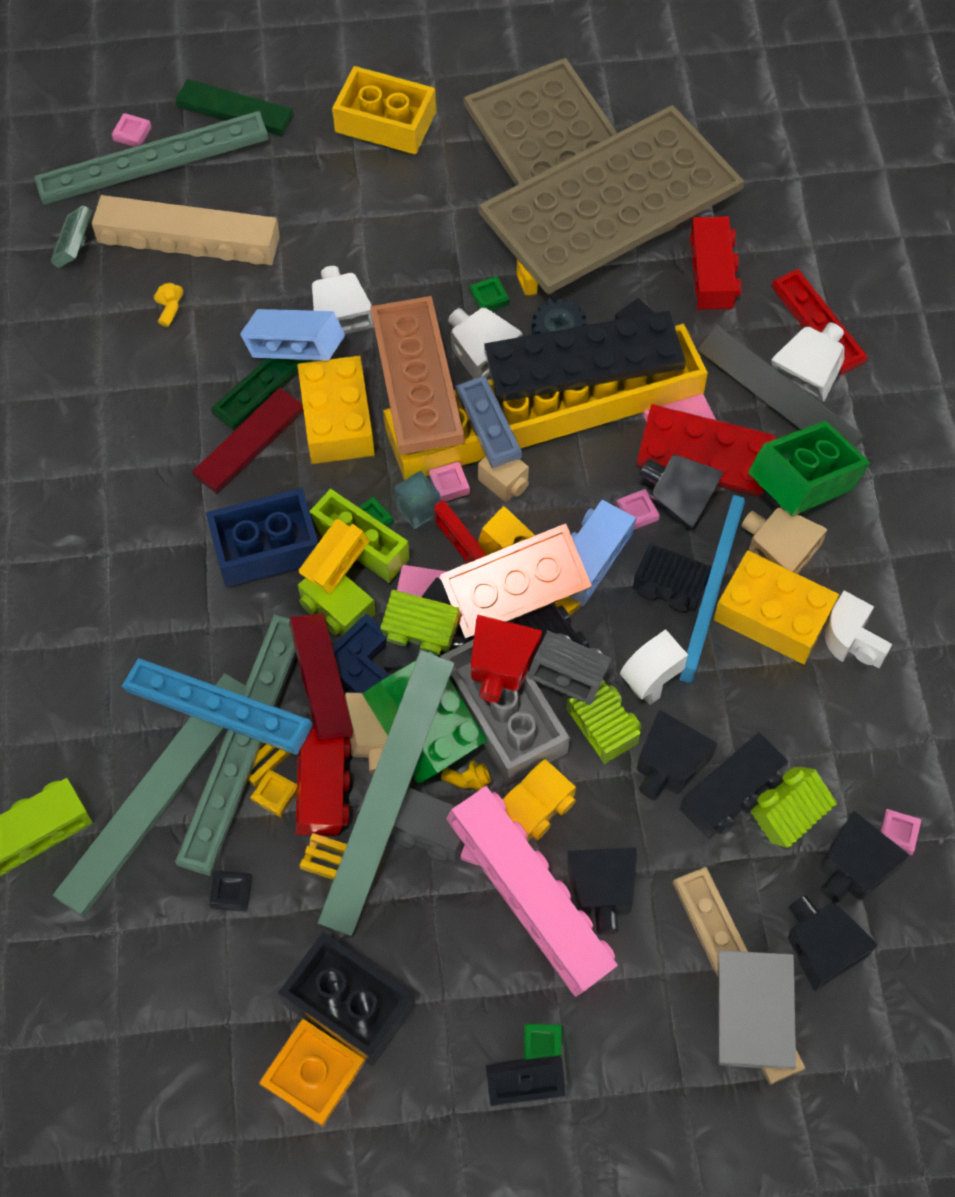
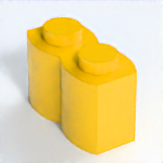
M544 759L520 784L502 799L506 806L505 812L512 822L517 821L523 827L528 837L527 842L533 837L539 840L551 827L549 820L557 813L563 816L574 805L576 800L573 797L576 787L552 764Z

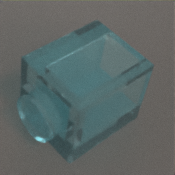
M421 470L394 487L396 507L414 529L434 517V505L440 502V493Z

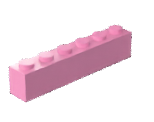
M485 786L454 807L446 820L576 998L618 966L614 961L615 954L609 944L604 940L600 941L592 931L593 924L587 914L582 910L578 911L570 901L571 894L564 883L560 880L556 881L548 871L549 864L546 858L539 851L536 850L534 852L526 841L528 837L523 827L517 821L512 822L505 812L506 806L501 797L495 792L491 793L487 786Z

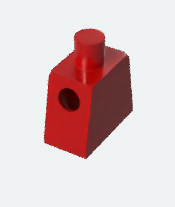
M477 615L471 658V679L482 683L479 692L481 699L496 703L499 702L503 688L512 691L520 689L541 645L542 630Z

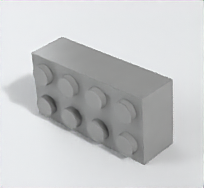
M473 639L441 655L440 658L455 663L449 680L487 739L483 744L508 785L529 774L544 759L550 763L568 754L570 737L535 680L529 679L528 674L518 691L503 688L499 702H487L479 697L482 683L471 679Z

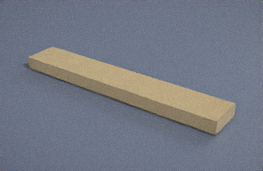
M704 867L673 880L672 884L718 977L719 950L748 951L707 867ZM796 1050V1068L794 1070L761 1069L769 1085H772L803 1071L805 1067Z

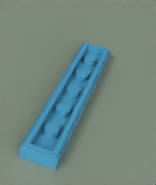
M736 495L732 497L687 650L688 657L685 669L681 671L680 681L691 683L694 680L745 503L743 497Z
M140 658L137 659L121 686L126 692L295 755L298 754L313 726L310 719Z

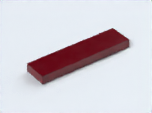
M279 388L192 471L194 477L218 494L304 411L303 404Z
M324 613L290 617L289 626L317 741L352 736L353 727Z

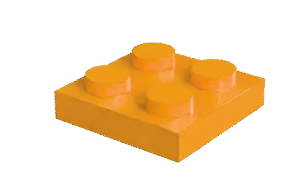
M302 1019L259 1084L323 1127L365 1064V1059Z

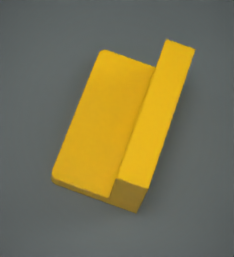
M336 519L300 567L299 573L331 595L370 540L355 525L348 526L341 520Z

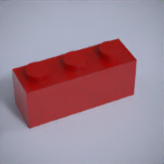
M693 217L690 245L697 310L733 309L735 298L741 295V279L735 277V272L738 271V253H733L732 249L736 244L735 229H730L729 217Z
M314 725L297 755L295 835L311 836L314 833L320 836L337 837L342 826H347L349 817V805L343 804V792H348L349 771H344V759L349 758L350 739L343 737L317 741Z

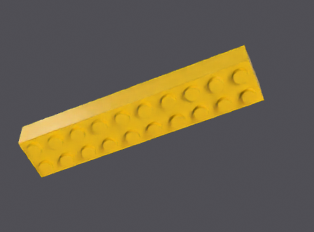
M685 325L675 326L686 361L685 369L499 402L520 448L649 410L651 404L662 406L704 394L708 372ZM490 379V380H488V382H489V384H490V386H491V389H492V391H493V393H494L492 381H491V379ZM455 390V399L464 433V444L400 455L391 409L383 410L386 434L404 482L429 476V470L455 462H460L461 466L483 460L486 457Z

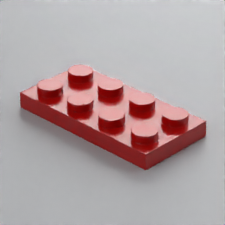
M651 404L636 466L644 467L648 458L666 467L674 454L724 472L717 484L718 487L761 497L764 489L759 486L758 482L748 471L763 444L775 440L776 435Z

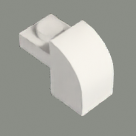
M843 591L836 602L825 628L826 644L831 653L841 662L845 660L850 652L860 662L880 668L892 644L864 629L874 606L846 591Z
M665 629L631 656L623 666L620 675L629 684L630 689L638 698H644L651 705L661 697L663 684L685 669L688 654Z

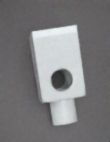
M336 266L325 267L321 271L322 279L312 283L314 311H334L344 334L374 328L370 309L372 305L356 275L353 273L340 275L339 269Z
M459 308L448 319V322L454 327L451 331V347L473 379L490 375L484 353V343L522 337L520 330L487 308H481L471 316Z
M828 323L821 333L811 327H804L773 357L772 366L811 396L824 402L844 362V346L838 342L843 336L844 331L835 323Z

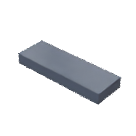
M486 376L456 385L455 392L491 468L522 458L521 448Z

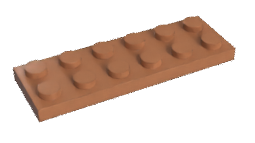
M432 296L370 306L399 454L464 444V433Z

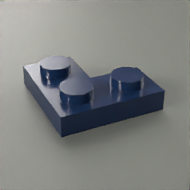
M365 614L332 645L341 683L352 693H364L389 677L388 674L371 661L386 645L387 636L383 635L381 625L368 614Z

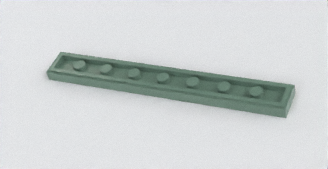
M257 111L36 175L34 178L42 204L46 205L266 141L269 138L261 113Z
M274 614L242 693L243 696L274 707L277 706L296 657L289 626L290 618ZM231 730L227 731L175 863L177 866L211 876L262 742Z
M420 650L318 924L349 936L353 935L455 663Z
M225 673L215 685L242 695L245 685ZM191 716L54 892L53 897L84 918L227 729Z

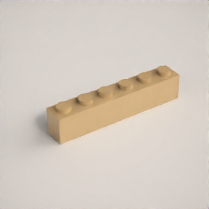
M104 195L100 196L92 221L98 243L129 246L136 249L159 250L165 253L190 254L195 257H213L225 261H244L256 265L273 264L280 238L277 218Z

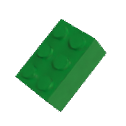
M825 420L763 444L748 473L785 511L794 516L852 491L870 462Z
M416 661L380 681L362 694L387 736L391 730ZM448 680L413 773V778L417 784L437 774L487 741L450 680Z

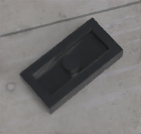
M561 1055L485 1065L490 1106L566 1096Z

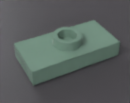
M85 205L74 210L66 217L51 258V263L58 268L74 260L78 250L86 241L84 233L92 210Z

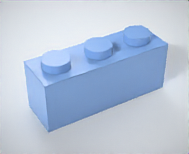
M257 309L240 333L253 358L329 361L345 336L334 311Z
M604 500L600 501L595 510L590 508L582 521L583 527L579 533L573 532L571 537L592 587L569 596L570 598L585 606L632 537L636 517Z

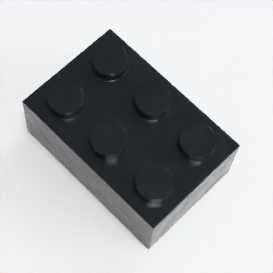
M322 932L278 992L285 1006L364 1058L365 1062L372 1067L416 1006L415 997L412 992L324 932Z

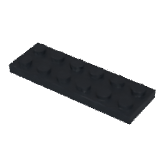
M670 310L484 343V353L498 403L685 369L686 363Z

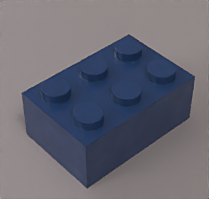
M303 488L206 512L225 587L298 569L318 544Z

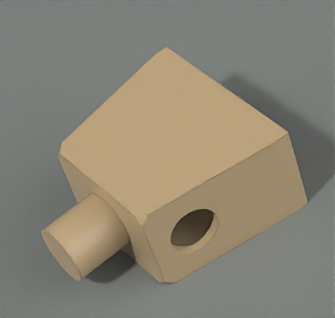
M778 507L767 520L752 510L741 525V527L754 535L749 547L750 552L796 574L802 570L822 546L827 529L802 516L797 514L791 516L782 507Z
M346 693L345 699L353 727L352 736L348 737L350 739L351 755L355 758H369V773L374 775L388 736L363 697V693Z

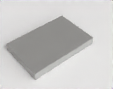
M719 950L718 1066L788 1070L796 1068L793 954Z

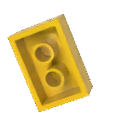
M353 66L332 108L335 132L416 155L436 114L435 88Z
M353 356L330 359L329 361L297 364L311 464L375 456L361 357Z
M747 550L717 604L713 620L805 665L831 615L839 594Z

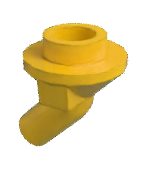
M166 283L161 285L154 294V301L165 306L158 319V323L164 327H169L178 310V302L184 292L181 286Z
M475 760L470 761L467 771L463 773L446 767L441 774L442 781L462 789L472 788L479 791L485 786L488 788V784L492 783L487 767L484 764L479 765Z

